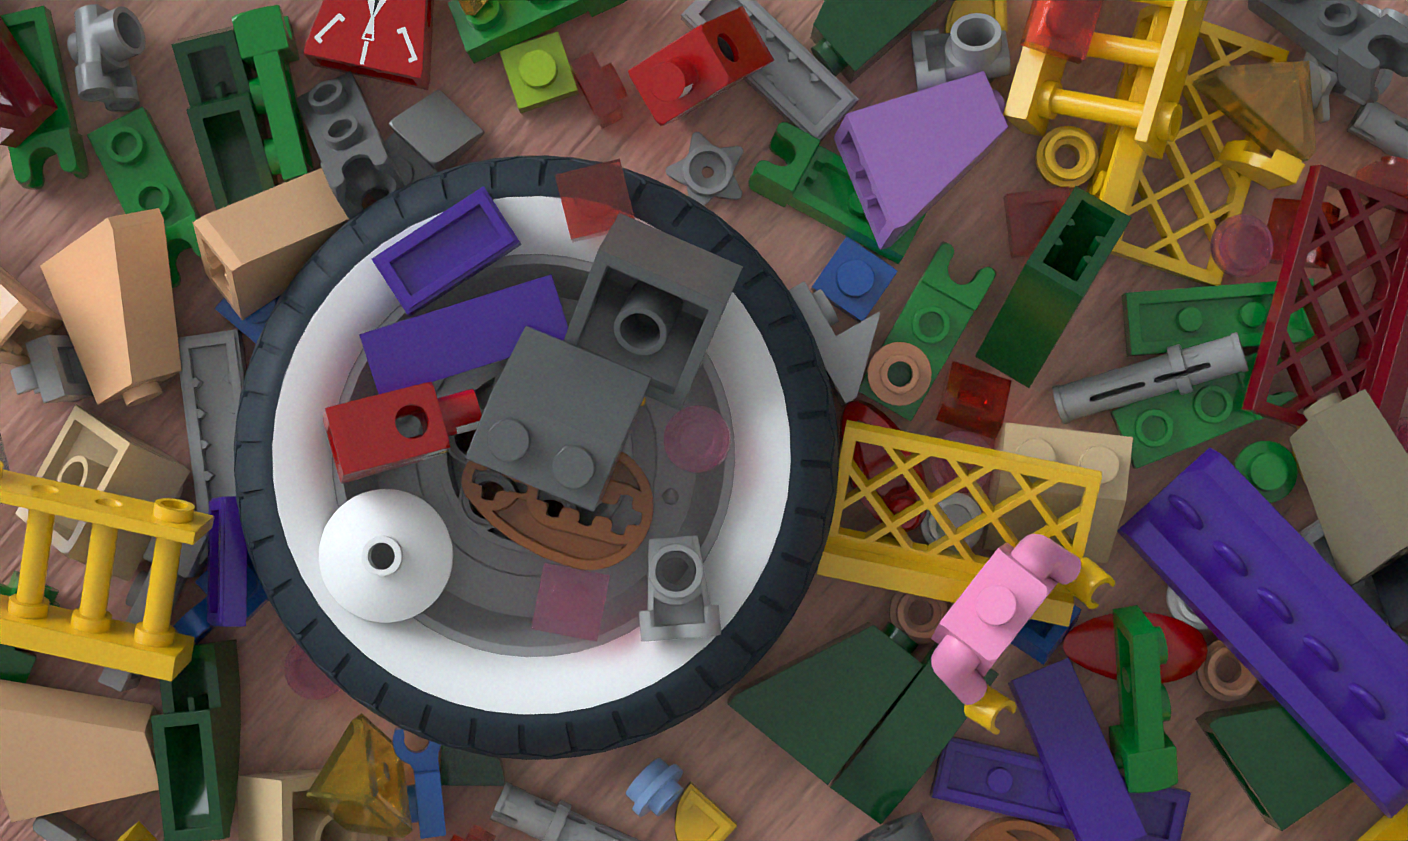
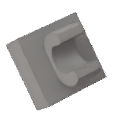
M45 335L26 342L31 363L10 370L17 395L34 390V394L41 393L43 403L76 402L93 396L69 335Z

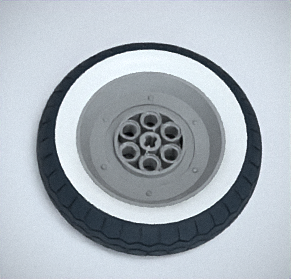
M549 155L493 158L442 170L388 194L350 219L312 254L280 296L257 340L240 393L234 437L236 500L249 555L263 589L280 620L312 662L350 697L374 714L401 729L443 746L469 753L522 760H553L581 757L634 744L680 724L702 711L738 683L777 641L795 615L809 589L829 535L835 507L839 471L836 412L822 356L808 323L790 291L761 254L721 217L671 186L622 167L598 161ZM484 186L522 245L413 316H408L373 263L372 258ZM619 213L743 266L681 411L645 396L646 403L640 406L622 452L630 456L645 473L652 489L654 513L646 538L638 549L623 561L598 570L571 568L533 553L515 543L491 525L485 517L478 513L475 506L464 494L462 473L469 460L465 458L467 453L461 446L460 434L448 437L450 449L444 455L347 483H340L323 423L324 410L330 406L378 395L359 334L550 274L553 276L569 327L597 251ZM509 358L432 382L437 398L473 389L482 415L490 394ZM409 415L395 419L396 428L404 437L410 438L423 433L422 425L416 417ZM492 469L489 471L478 470L475 483L483 485L486 482L493 481L497 482L508 492L526 493L528 490L525 484L512 481V479L506 478L502 473ZM377 489L405 491L429 503L444 520L453 545L451 575L438 599L420 614L392 623L368 621L344 609L328 591L319 565V547L322 534L333 514L353 497ZM543 490L540 491L539 500L545 502L556 500L561 502L566 508L580 511V523L586 526L592 525L595 516H604L613 520L612 531L623 535L628 525L635 524L639 526L642 519V513L632 509L633 497L628 495H621L617 505H610L601 501L593 512ZM698 535L710 605H719L721 635L641 641L639 611L647 610L648 540ZM379 543L373 548L371 560L376 567L387 569L394 562L395 554L391 546L386 543ZM671 558L663 566V576L669 583L680 584L687 579L689 567L683 559Z

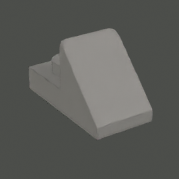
M437 89L389 122L394 132L387 138L385 144L406 186L421 178L452 168L484 134V131L444 93ZM377 189L369 194L378 201L390 193L386 189Z
M804 281L789 291L803 313L815 338L826 368L830 387L842 407L857 398L880 312L836 336L831 326L839 322L831 303L821 289L811 293Z

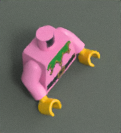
M1040 534L1027 535L1015 548L1007 542L1000 546L943 617L931 638L939 644L931 657L932 668L935 674L965 704V716L994 735L1000 732L995 727V720L999 712L1004 708L1014 714L1017 706L1014 701L987 685L984 677L1058 582L1063 584L1069 592L1089 609H1095L1099 606L1091 597L1100 585L1108 583L1112 587L1115 586V580L1090 558L1084 557L1079 559L1078 556Z

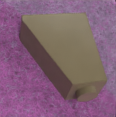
M1365 389L1343 401L1337 393H1332L1317 401L1303 412L1307 422L1289 438L1338 573L1351 587L1408 553V454Z

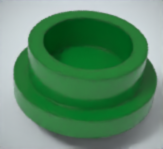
M1258 441L1249 444L1240 451L1233 465L1269 503L1277 502L1286 497L1294 488L1297 480V464L1293 455L1286 447L1273 441Z

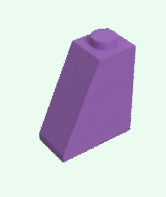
M984 71L845 115L834 136V140L880 250L891 247L993 149L1008 128L1007 118L1003 116L1006 106L1004 99L997 90H992Z

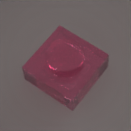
M545 562L531 629L597 642L611 575Z

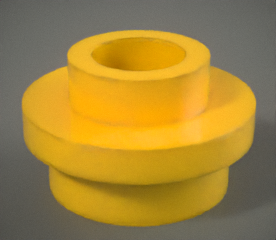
M1060 126L1049 131L1040 140L1035 153L1036 167L1042 178L1049 184L1063 189L1074 188L1085 183L1094 174L1099 159L1098 149L1093 138L1086 131L1075 126ZM1065 147L1074 152L1076 164L1073 168L1065 169L1057 164L1055 159L1057 149Z

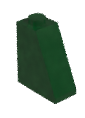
M824 0L813 24L810 38L815 45L811 48V52L835 77L841 72L851 84L947 0Z
M1075 186L1024 265L975 357L1030 388L1126 229L1131 217Z
M867 622L735 689L727 699V703L732 709L828 785L923 666L921 662L911 655L918 644L890 622L882 630Z
M1277 700L1208 711L1195 719L1264 821L1280 831L1285 830L1354 782Z

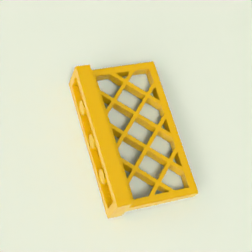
M1151 4L1141 9L1132 38L1162 43L1172 8ZM1203 20L1198 37L1202 38L1213 62L1190 75L1187 72L1182 90L1196 121L1181 128L1176 139L1173 142L1167 141L1165 153L1178 180L1153 193L1142 171L1148 154L1134 140L1137 129L1106 123L1098 149V165L1094 174L1089 179L1086 192L1128 216L1146 207L1161 239L1141 248L1121 241L1122 234L1111 254L1205 286H1219L1225 272L1251 179L1217 161L1224 145L1212 121L1236 108L1247 129L1244 140L1250 141L1249 147L1260 152L1290 51ZM1222 46L1235 51L1225 55ZM1244 54L1267 61L1260 87L1247 94L1244 93L1229 63ZM1124 63L1114 98L1145 104L1155 68ZM1217 69L1232 102L1208 114L1193 81ZM1256 98V102L1252 110L1249 101ZM1200 128L1215 160L1190 173L1175 141ZM1219 167L1228 184L1229 193L1225 204L1209 212L1194 180ZM1183 187L1198 219L1172 232L1157 200ZM1137 190L1141 197V200L1133 204V200ZM1221 216L1219 227L1217 228L1214 219ZM1201 226L1212 246L1206 269L1189 264L1177 242V239ZM1165 246L1170 257L1155 251Z
M847 420L839 458L837 494L833 519L818 566L817 575L955 603L990 559L989 557L975 555L963 538L992 522L1004 541L1015 548L1020 541H1018L1001 516L1029 499L1048 524L1032 534L1044 535L1047 538L1055 535L1065 549L1078 556L1079 559L1083 558L1102 480V471ZM856 441L883 446L895 464L868 480L853 460ZM900 450L913 453L905 458ZM930 456L947 459L958 477L930 493L913 469V466ZM964 463L973 464L977 466L968 470ZM994 469L1011 472L1022 490L994 506L976 480ZM903 474L920 497V500L893 515L876 492V489ZM851 476L858 487L846 494L849 477ZM1027 476L1037 477L1040 479L1032 483ZM1058 482L1084 487L1080 506L1058 519L1039 494ZM966 486L984 512L956 528L938 503ZM864 496L883 521L867 532L840 527L843 509ZM928 509L946 535L929 545L912 542L901 525ZM1076 523L1073 539H1071L1065 529ZM891 532L895 538L887 537L884 535ZM954 545L958 551L946 548ZM1058 582L1030 619L1069 627L1074 607V595L1063 584Z

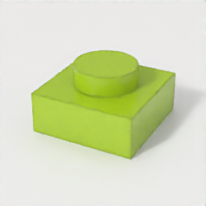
M558 31L500 51L520 113L579 95Z

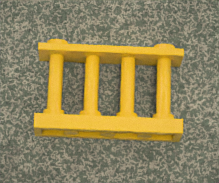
M1036 0L1003 116L1020 132L1042 137L1046 134L1049 120L1055 119L1058 114L1137 129L1134 138L1136 143L1149 157L1162 160L1167 141L1173 142L1181 127L1182 106L1179 104V100L1208 0H1127L1172 8L1162 43L1081 30L1078 21L1085 0ZM1076 54L1155 68L1145 104L1063 89L1061 79L1067 60L1073 59Z
M0 461V503L29 509L17 594L11 596L0 594V644L172 682L191 662L195 640L193 636L175 633V628L170 625L182 543L194 545L212 529L214 516L195 512V506L184 500L161 498L155 500V503L3 470L4 464ZM55 515L92 523L80 607L74 610L49 605V599L44 597ZM119 529L156 537L144 619L137 624L112 619L113 615L107 611Z

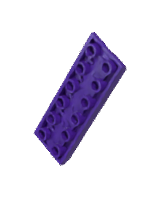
M1209 447L1121 526L1117 532L1388 818H1392L1408 803V645L1225 456Z

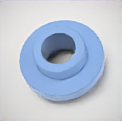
M661 758L651 762L634 779L626 791V795L635 803L632 810L639 817L646 815L650 811L656 816L662 815L683 792V788L677 783L683 774V770L677 764L669 766Z

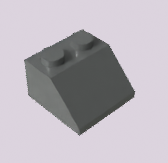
M619 213L597 251L564 341L652 377L645 396L681 411L743 266Z
M526 326L490 394L465 458L594 512L603 499L652 377L540 330Z

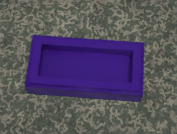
M483 186L373 257L372 261L407 315L411 317L522 244Z
M236 496L211 498L208 514L214 516L212 529L208 531L207 622L211 626L243 627L246 626L247 545L241 526Z

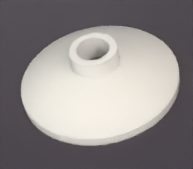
M395 489L371 490L348 500L333 514L327 523L319 547L321 575L332 597L353 615L380 623L406 620L430 607L445 589L453 567L452 539L439 513L420 497ZM379 543H386L391 546L395 554L393 564L387 569L376 567L371 560V552Z

